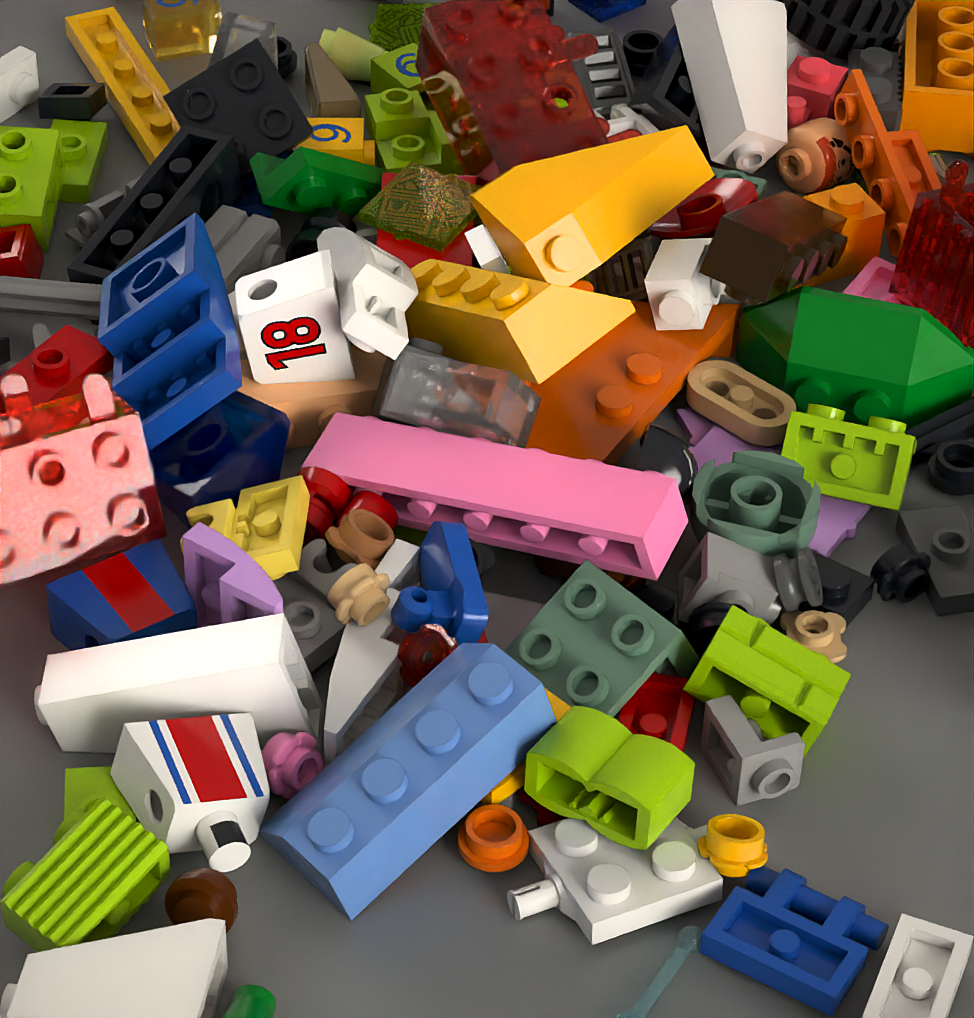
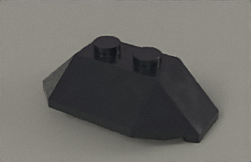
M674 24L654 51L628 107L632 108L637 114H642L659 131L687 125L698 146L708 149L676 24Z

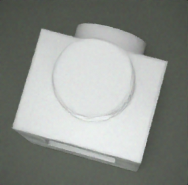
M712 238L662 240L644 280L656 330L703 329L712 305H717L720 295L726 294L724 292L725 284L699 273Z

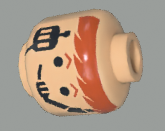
M827 117L812 119L790 128L787 131L788 143L776 152L775 161L783 181L791 189L804 195L826 191L842 184L852 175L855 168L845 128L839 126L836 120Z

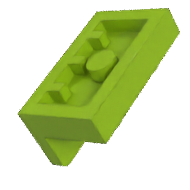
M809 404L807 413L791 410L781 456L794 460L804 468L803 478L811 484L812 488L816 481L822 496L900 512L912 455L915 454L917 447L916 437L905 434L907 424L873 416L869 418L868 426L843 421L845 411L818 404Z

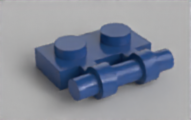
M765 866L751 869L746 879L745 889L736 885L702 932L699 952L832 1017L865 968L868 949L879 950L886 938L889 925L865 914L866 906L851 898L843 896L838 901L806 886V877L787 868L783 869L781 873Z

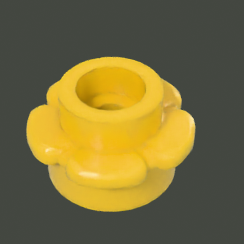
M722 814L711 818L707 824L706 836L700 837L697 843L699 854L705 858L710 857V862L718 873L727 877L747 876L751 869L763 866L768 859V854L766 853L767 844L764 842V827L758 821L743 815Z

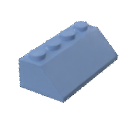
M462 643L262 824L259 829L260 836L352 921L526 758V753L557 723L543 683L495 644Z

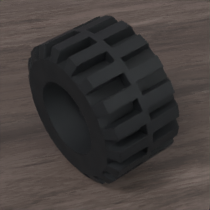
M777 0L785 4L788 31L809 46L844 60H848V52L853 49L864 50L869 47H879L890 51L915 3V0Z

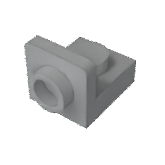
M731 694L706 701L700 749L736 806L763 798H775L798 787L805 743L797 732L764 741L758 724L752 718L746 719Z

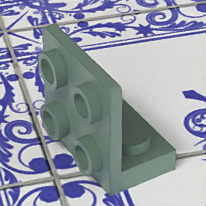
M587 559L504 650L507 655L541 681L544 688L570 707H589L612 717L620 711L652 673L661 674L667 669L676 677L689 679L700 660L679 628Z

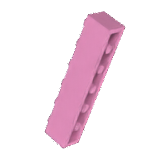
M335 412L301 466L302 469L304 467L316 466L336 474L347 483L353 493V497L359 491H370L380 495L395 509L398 515L397 525L428 532L434 521L460 522L465 525L468 537L475 542L576 564H582L587 559L600 569L656 581L689 521L676 479L656 471L627 469L607 465L595 459L581 460L550 454L538 448L525 449L494 443L482 437L468 438L438 432L425 426L412 427L386 422L373 416L361 417Z

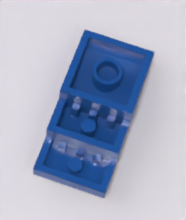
M196 212L102 280L98 341L114 356L112 389L128 405L126 439L142 455H145L242 386L240 348L232 307L220 265L204 221Z

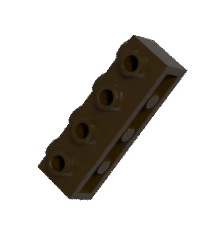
M784 190L722 215L699 273L725 284L724 292L738 301L751 305H758L759 301L766 303L784 292L789 293L794 287L801 283L805 284L814 276H820L827 266L832 269L835 268L848 241V237L841 234L847 218Z

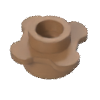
M353 509L348 515H343L339 521V527H329L325 537L344 562L357 565L366 563L375 571L380 561H382L394 542V533L391 527L378 515L364 509Z

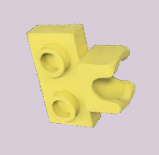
M300 475L241 489L236 509L231 499H225L193 507L186 512V516L192 527L201 522L234 542L262 567L271 580H276L288 572L299 570L310 494L303 476ZM181 538V539H180V546H181V550H182V553H183V543H182V538Z

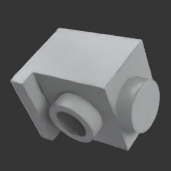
M707 532L678 574V620L688 623V617L695 608L706 603L724 602L738 607L751 616L765 620L769 625L772 624L778 617L783 605L774 573L775 556L763 555L743 547L732 540Z

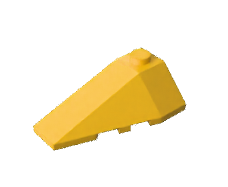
M684 125L516 165L469 195L468 198L514 276L569 287L603 264L714 177L715 174L688 126Z

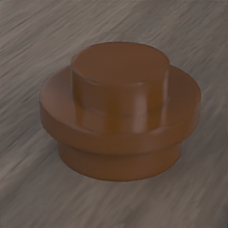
M196 868L178 876L172 882L165 895L166 913L174 925L209 918L225 920L227 933L238 915L237 892L233 883L224 874L211 868Z

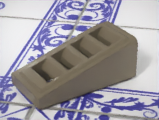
M318 42L307 43V47H305V91L311 118H361V102L353 88Z

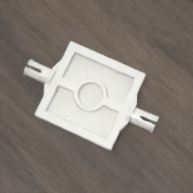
M675 817L648 849L641 850L626 847L608 839L595 830L585 819L566 818L528 831V852L544 874V880L515 890H509L507 892V901L512 915L515 914V919L518 921L553 907L560 909L562 913L576 921L591 945L722 900L723 878L709 859L701 856L697 849L699 838L706 836L707 824L693 829Z

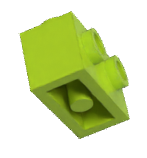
M0 126V228L30 224L42 252L45 253L49 251L66 169L59 129Z

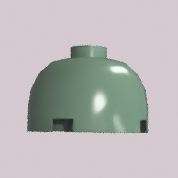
M744 450L733 452L732 462L720 464L715 468V459L705 463L693 480L690 518L691 528L698 543L701 542L707 532H710L763 555L775 556L776 554L785 553L788 558H795L798 555L799 549L808 547L813 540L818 525L821 490L816 481L812 488L811 484L803 478L804 468L794 460L772 452Z

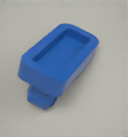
M434 521L421 544L418 563L424 589L417 586L403 588L391 609V618L399 628L405 631L417 632L424 627L428 630H439L440 651L451 654L462 643H477L488 623L489 611L465 525L460 522Z

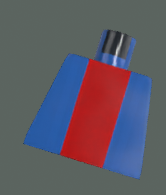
M158 538L46 584L51 633L70 651L197 628L194 601L165 547Z

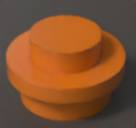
M497 804L484 805L472 811L467 820L461 825L458 832V850L464 861L476 869L486 872L507 871L518 866L526 858L529 851L528 830L520 816L511 808Z

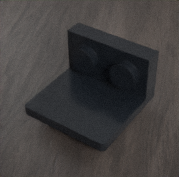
M258 38L162 96L181 127L185 124L233 136L242 179L253 173L249 160L257 152L279 157L314 135V129Z

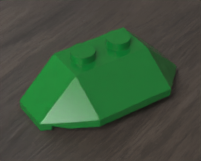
M803 285L792 289L789 293L784 292L766 303L762 302L759 305L746 306L741 314L736 361L746 371L788 394L794 400L797 412L807 413L809 404H818L845 411L843 420L845 422L868 426L869 418L873 416L907 424V429L972 397L974 388V349L969 345L964 346L952 331L924 309Z

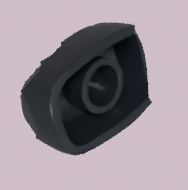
M649 422L640 437L641 449L633 470H651L668 477H674L685 506L692 498L693 480L698 473L697 462L694 455L689 451L687 442L668 430Z

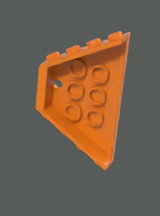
M576 281L570 285L571 288L594 292V286L587 281ZM631 301L636 310L633 314L540 385L459 363L444 418L449 422L453 421L465 437L468 438L482 437L494 443L525 449L538 448L550 454L581 460L595 459L614 466L640 437L649 422L652 423L687 383L688 373L695 365L706 361L709 357L730 358L734 354L737 347L741 304L718 303L717 305H712L703 329L656 330L650 302Z

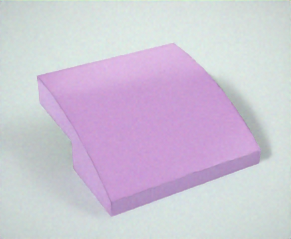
M198 522L182 536L185 586L194 601L197 628L283 613V599L275 584L262 567L238 545L201 522Z

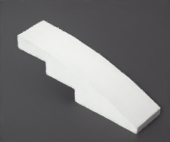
M400 539L395 540L375 569L377 574L386 573L390 578V585L386 589V595L390 598L388 607L376 620L368 625L359 626L355 620L346 624L329 681L324 724L325 767L395 705L403 695V654L411 645L412 632L399 628L393 622L391 609L403 588L407 586L419 587L420 570L418 559L420 547Z

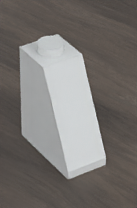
M209 918L28 954L18 984L8 983L5 987L0 1004V1018H214L228 970L225 920Z

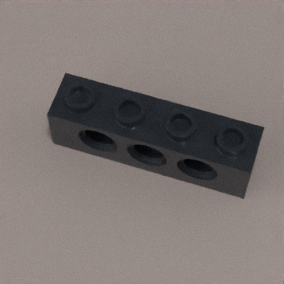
M184 124L66 269L70 282L102 285L104 278L196 212L205 224L222 205L231 206L244 189L233 136ZM91 320L92 324L99 326V320Z

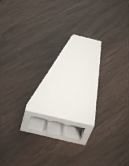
M677 0L671 6L710 159L713 162L752 174L788 143L787 11L785 4L777 0Z
M284 613L47 655L42 685H38L34 693L37 717L43 726L49 725L63 752L116 753L124 723L250 712L254 720L261 752L266 743L278 733L288 732L296 735L298 732H306L315 737L317 740V747L315 749L321 753L325 706Z

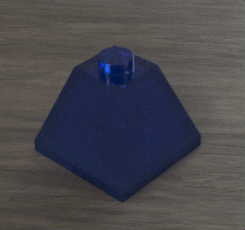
M236 390L145 455L137 451L126 463L131 471L191 529L192 526L186 516V512L189 509L225 499H231L236 509L241 489L279 481L291 422L286 413Z

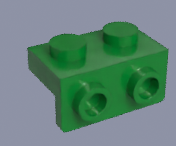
M302 146L295 150L287 159L257 152L249 160L256 180L257 191L261 196L263 204L306 215H309L317 208L330 207L347 214L352 220L356 215L364 212L370 206V203L381 194L382 175L384 173L382 168Z

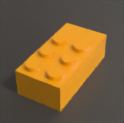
M915 0L900 33L901 44L899 54L902 55L901 84L903 110L899 131L918 130L927 152L934 150L962 152L967 156L974 157V0Z

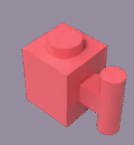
M797 55L787 70V131L792 127L816 118L827 117L836 120L834 101L847 79L848 68L830 64L827 60L819 57Z

